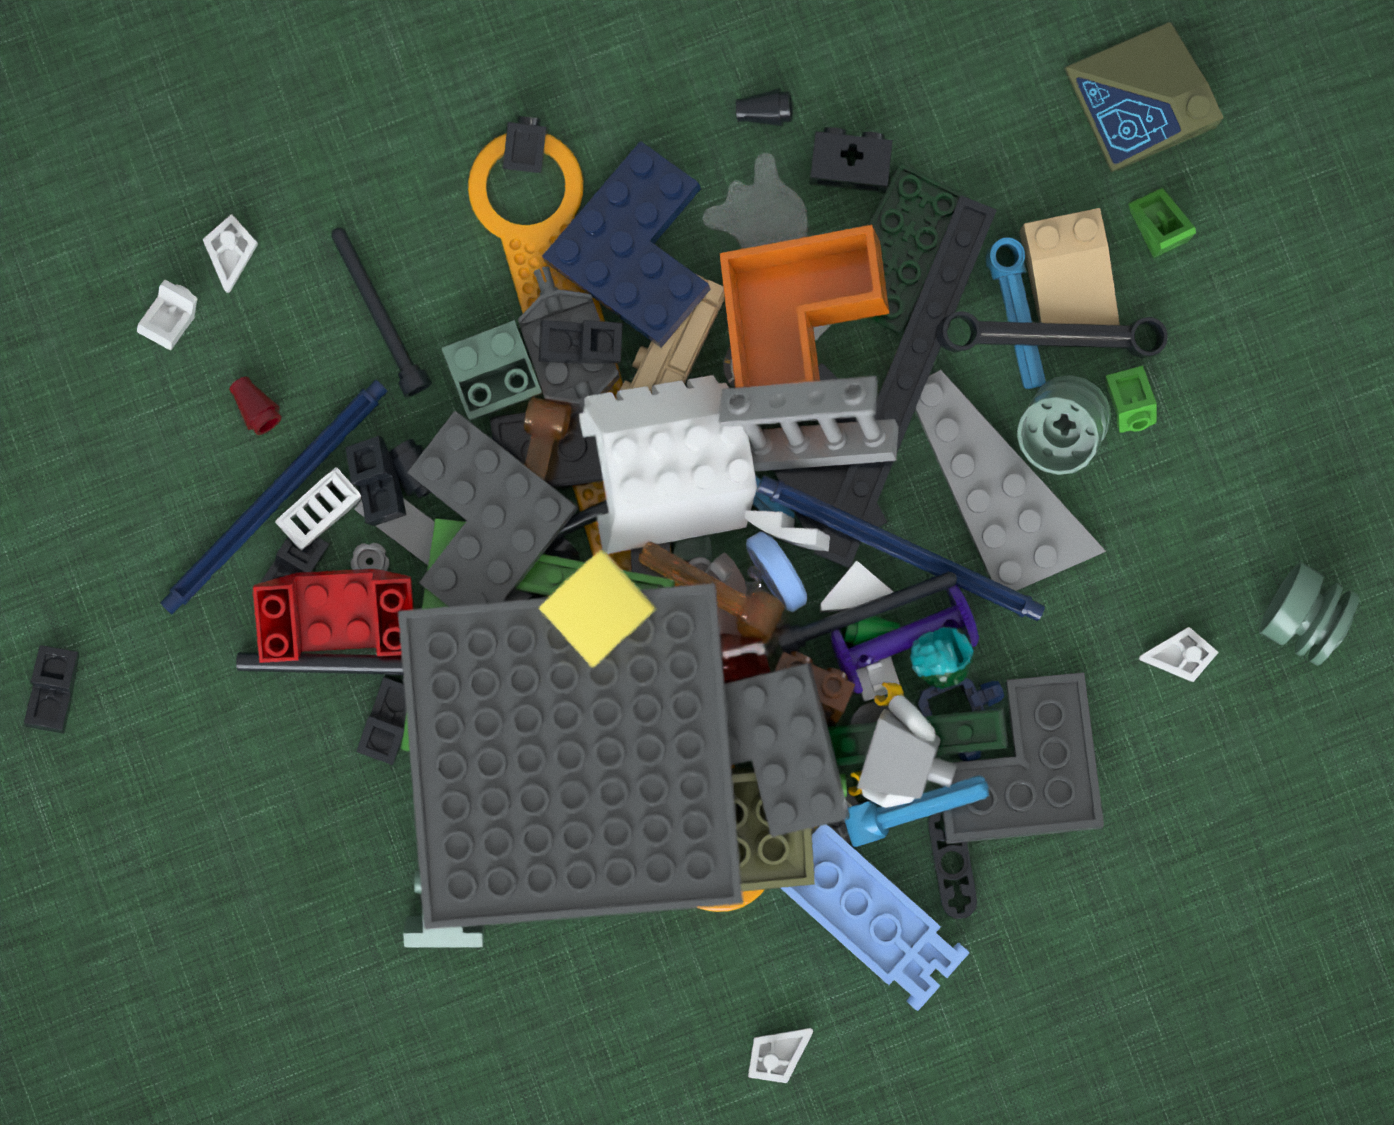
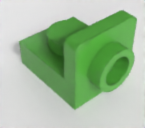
M1143 366L1106 375V386L1117 414V426L1120 433L1141 431L1157 422V403Z

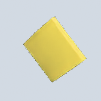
M603 550L599 551L539 607L592 667L598 664L656 609Z

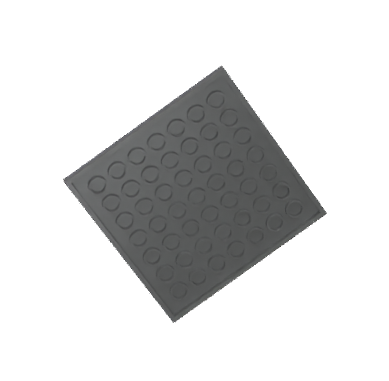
M715 583L640 590L656 609L630 635L625 637L593 667L539 609L548 598L398 611L424 930L743 904Z

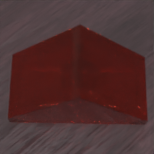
M729 633L720 634L724 684L771 673L762 639Z

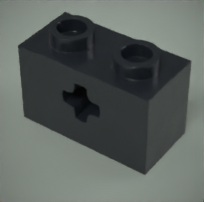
M826 127L823 129V132L816 131L809 184L885 193L888 186L893 140L884 139L885 135L878 132H862L861 136L846 135V130L835 127ZM848 151L855 152V158L859 159L856 160L854 166H848L847 159L844 158L847 156Z

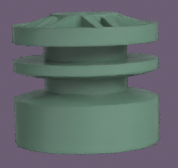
M1072 375L1055 377L1043 384L1020 418L1017 436L1020 449L1028 461L1040 470L1056 475L1075 473L1087 466L1096 454L1109 429L1111 412L1107 398L1099 387L1087 379Z
M1299 562L1289 572L1275 593L1263 616L1259 633L1281 646L1286 644L1296 633L1299 636L1294 649L1295 654L1302 656L1310 649L1308 661L1319 666L1340 645L1346 636L1360 598L1357 593L1351 590L1347 591L1340 598L1342 585L1337 582L1332 584L1322 595L1319 592L1324 579L1323 574Z

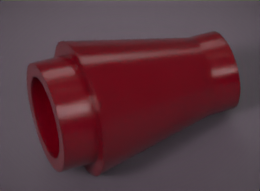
M248 376L239 378L229 387V391L234 396L248 430H253L256 435H262L279 424L282 416L279 414L280 407L254 385Z

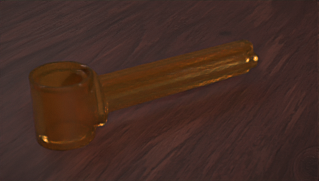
M532 397L529 401L524 421V431L532 436L525 465L545 480L554 441L560 442L566 436L571 417V405Z
M647 542L640 552L638 560L642 564L670 580H674V582L681 586L715 583L718 607L737 617L735 624H737L738 632L746 639L755 643L766 644L769 642L785 610L784 604L778 598L760 591L751 593L747 597L653 542Z

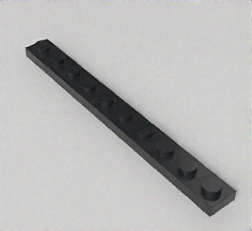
M962 195L958 200L876 400L875 415H873L875 421L895 419L899 427L897 452L941 347L937 338V327L944 317L955 313L997 211ZM894 461L850 464L833 506L869 523ZM825 525L823 533L830 536L829 551L815 550L814 555L850 569L861 541Z

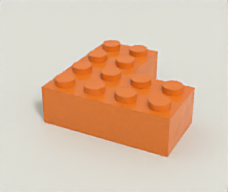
M873 225L719 253L735 388L820 381L813 327L890 314L881 245Z

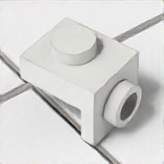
M164 280L159 286L157 299L138 323L137 332L171 351L195 317L197 297L192 295L184 286L174 285Z

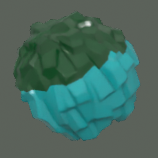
M942 627L934 632L929 631L922 634L913 642L910 656L911 668L928 684L944 689L952 685H958L967 678L970 665L973 663V648L965 634H960L955 628Z

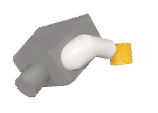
M883 682L882 686L887 689L888 697L876 695L874 701L877 705L889 706V710L884 709L878 720L863 770L850 774L859 783L858 786L849 787L848 792L851 796L863 794L865 798L888 808L910 803L914 799L921 798L928 780L950 787L957 765L935 758L941 739L935 735L934 728L920 711L903 696V689L899 684Z

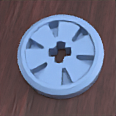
M759 531L748 538L746 542L748 554L761 578L779 604L790 612H794L805 605L807 602L805 588L776 541L763 531Z

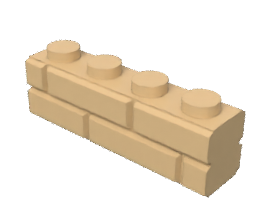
M699 276L709 284L711 290L662 348L652 341L648 348L640 347L632 365L638 371L632 383L624 381L620 391L647 386L652 393L653 385L681 380L685 384L725 299L723 286Z

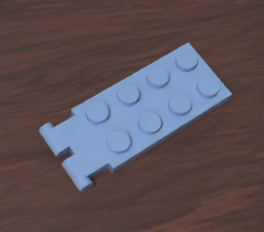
M827 824L819 826L812 834L815 884L783 887L781 889L884 982L890 985L895 980L911 994L906 1001L919 1011L940 987L929 975L937 969L948 978L970 952L960 943H957L952 948L936 933L941 927L832 828Z

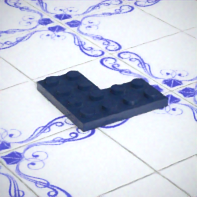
M640 141L548 248L542 258L545 263L587 294H591L595 300L662 348L711 290L706 281L655 245L656 241L701 190L699 182Z

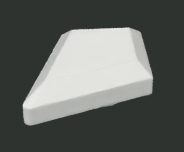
M232 214L203 239L221 284L227 293L232 290L258 245Z
M1187 627L1140 655L1139 660L1194 682L1219 652L1190 627Z
M806 1028L754 1037L748 1077L787 1083L813 1030Z

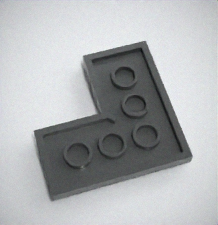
M454 411L407 473L467 521L419 583L449 607L506 602L579 507L463 415Z
M811 663L724 684L731 765L752 760L771 837L850 818Z
M1084 672L1007 680L1006 692L1014 757L953 763L957 765L951 784L978 775L983 776L989 786V796L979 801L943 811L946 844L1102 829L1104 821Z

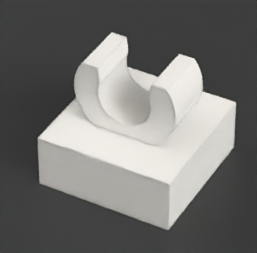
M891 657L856 670L862 685L863 692L861 695L864 702L874 699L876 695L888 694L887 689L882 686L883 682L900 685Z

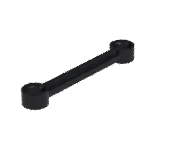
M958 311L944 317L937 327V338L941 346L955 353L968 350L976 344L1126 348L1133 356L1145 358L1160 353L1165 348L1168 340L1166 327L1161 321L1153 317L1135 320L1129 325L978 321L972 314ZM952 319H963L970 327V339L963 346L954 344L948 338L947 326ZM1140 324L1151 326L1156 333V344L1150 351L1142 350L1135 342V331Z

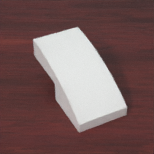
M745 510L744 518L782 541L802 548L829 551L830 536L818 529L794 528L795 519L783 512Z

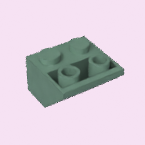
M514 320L442 347L469 421L542 394Z

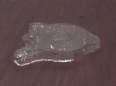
M769 153L760 154L755 159L754 183L751 186H746L740 181L731 182L728 187L725 203L710 207L703 214L705 227L730 234L742 249L807 237V209L803 200L794 190L781 181L777 172L776 160Z

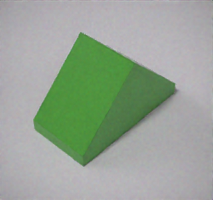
M1163 188L1128 204L1130 212L1153 258L1187 243L1196 234L1195 226Z

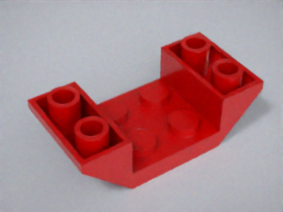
M375 568L300 572L253 585L259 663L299 661L301 653L306 651L376 648L377 656L402 655L398 611L414 610L411 576Z

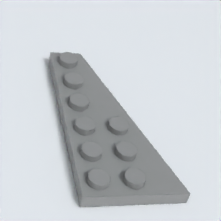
M941 370L929 375L915 412L989 579L1017 591L1106 552Z

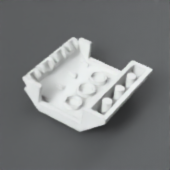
M711 375L688 379L687 387L682 380L653 385L652 393L647 386L621 390L617 392V400L612 392L585 397L584 412L579 414L583 437L596 435L609 513L597 515L602 550L606 554L746 528L748 521L744 518L745 510L751 511L757 484L749 438L742 425L721 427L719 424L722 389H730L726 383L719 384L715 377Z

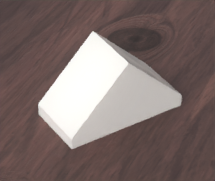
M856 561L821 602L820 613L845 611L890 594L893 591Z

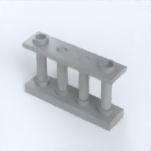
M876 376L722 389L719 424L721 427L742 425L749 438L754 471L896 461L899 429L896 420L875 421L873 416L875 415L877 392ZM856 416L858 422L837 424L835 418ZM818 419L820 425L799 427L797 421ZM779 422L782 428L761 430L759 424Z

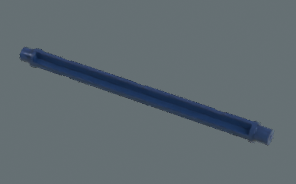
M376 379L366 390L362 389L337 418L316 437L177 583L169 589L170 593L160 604L172 615L182 604L186 605L211 576L278 509V506L379 405L378 401L388 390Z
M763 476L758 485L757 492L770 497L769 500L771 502L782 504L930 574L938 576L946 572H953L957 576V583L955 585L1015 612L1019 617L1026 616L1039 621L1044 612L1045 606L1033 601L1032 596L1024 595L797 490L780 479L775 481Z

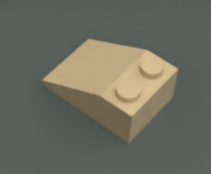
M1100 208L1024 223L1019 233L1025 251V261L1039 323L1120 325L1109 247Z

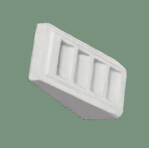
M335 467L284 512L275 523L302 551L360 502L361 494L341 471ZM332 485L345 498L343 502H340L329 489ZM321 495L334 510L329 513L316 498ZM308 505L322 520L318 524L304 510ZM296 515L310 530L306 535L291 520Z

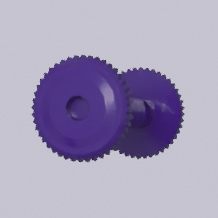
M957 585L946 589L951 607L848 649L839 630L831 633L830 640L833 653L840 670L847 674L848 681L855 683L853 692L858 694L863 692L856 670L912 648L913 642L929 631L934 632L942 627L955 628L956 630L960 628L972 647L977 646L979 635L976 622L966 598Z

